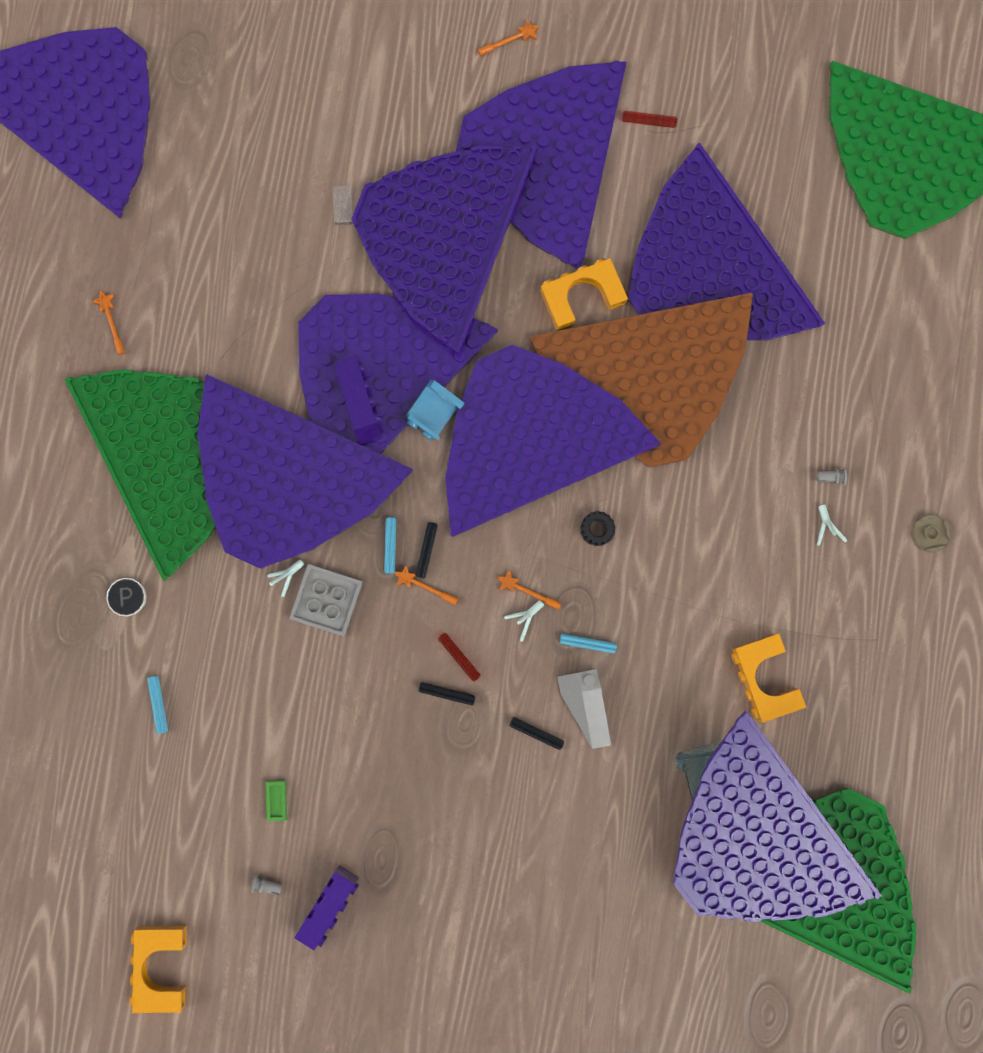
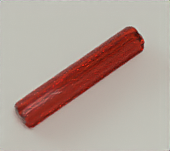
M624 111L622 121L675 128L677 117Z
M443 633L438 638L439 642L472 681L480 678L481 675L451 638L446 633Z

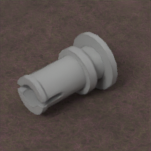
M843 467L842 471L835 469V471H818L817 473L818 483L835 482V484H839V482H842L843 486L847 484L848 474L846 467Z
M259 874L255 875L251 885L252 894L254 890H257L260 894L265 892L279 897L282 883L265 880V877L260 879L258 878Z

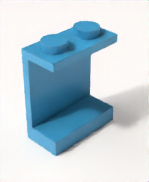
M430 380L405 415V418L408 420L407 424L412 428H420L424 431L422 435L430 441L432 439L439 440L440 437L438 435L456 409H461L465 403L435 380Z

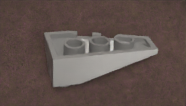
M597 669L557 676L561 696L591 748L610 746L611 740Z

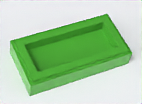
M286 780L266 781L267 822L287 820Z

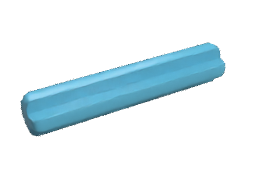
M387 517L384 572L386 574H394L396 518Z
M561 634L560 643L564 645L608 653H615L617 644L568 634Z
M152 676L147 679L156 733L162 734L168 732L159 677Z

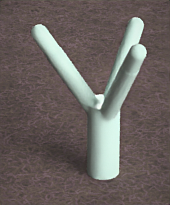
M826 505L819 506L818 509L823 522L817 545L820 546L826 524L834 536L837 534L843 542H847V539L831 522Z
M299 559L287 570L268 574L269 578L279 576L271 581L269 585L272 586L287 576L281 597H285L292 575L305 564Z
M540 600L527 611L504 616V619L523 616L517 621V624H521L526 620L520 637L521 642L525 638L532 616L544 606Z

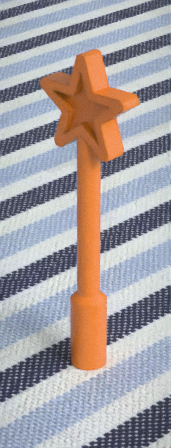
M527 20L526 26L518 28L520 33L497 43L478 49V53L480 56L494 51L495 48L520 37H523V41H526L529 37L536 40L535 32L539 29V26H531L529 20Z
M100 291V298L93 300V303L99 305L101 313L105 310L114 337L113 342L117 354L123 355L125 351L122 341L118 337L109 309H114V306L111 304L114 295L105 296Z
M407 565L402 572H394L399 577L397 585L405 583L410 587L411 583L440 596L441 599L453 605H456L459 599L414 579L413 577L416 574L409 573Z
M510 571L507 572L506 577L498 576V579L502 582L501 591L508 588L511 592H514V588L544 601L545 604L559 610L562 604L550 597H544L517 584L516 582L519 579L511 578Z

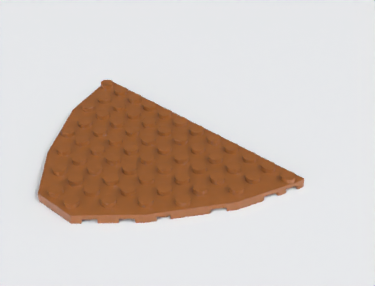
M748 293L530 336L529 338L538 355L564 364L620 399L660 442V446L637 455L635 458L648 467L686 461L720 412L745 353L753 294Z

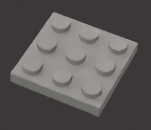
M308 564L289 619L345 637L363 582Z

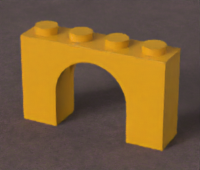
M604 258L594 262V265L589 267L584 265L574 273L570 274V272L562 274L559 279L554 281L549 279L542 283L540 293L557 331L575 324L576 319L568 303L567 293L576 284L589 283L594 285L600 291L608 311L626 304L628 298L611 258L607 260Z
M779 633L732 649L731 657L734 664H737L740 672H738L741 683H744L747 689L744 691L745 696L752 703L753 709H751L755 720L764 723L806 708L800 689L794 688L769 696L762 692L756 683L755 673L759 664L767 658L786 652Z
M187 925L139 926L131 935V944L134 945V952H132L130 959L131 965H133V973L130 976L133 994L130 995L129 1001L130 1006H132V1013H181L185 1008L186 986H159L149 978L146 966L147 960L153 952L183 950L187 946Z

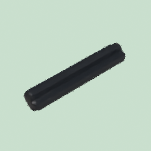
M428 522L416 571V577L426 578L438 527L436 523Z
M424 682L420 683L419 686L420 693L471 706L475 702V696Z
M515 717L512 718L509 724L511 728L558 750H561L564 745L562 739Z

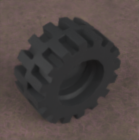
M603 511L591 512L583 519L580 533L588 544L602 546L608 543L615 534L614 520ZM601 521L604 523L606 531L602 536L597 537L591 534L590 525L592 522Z

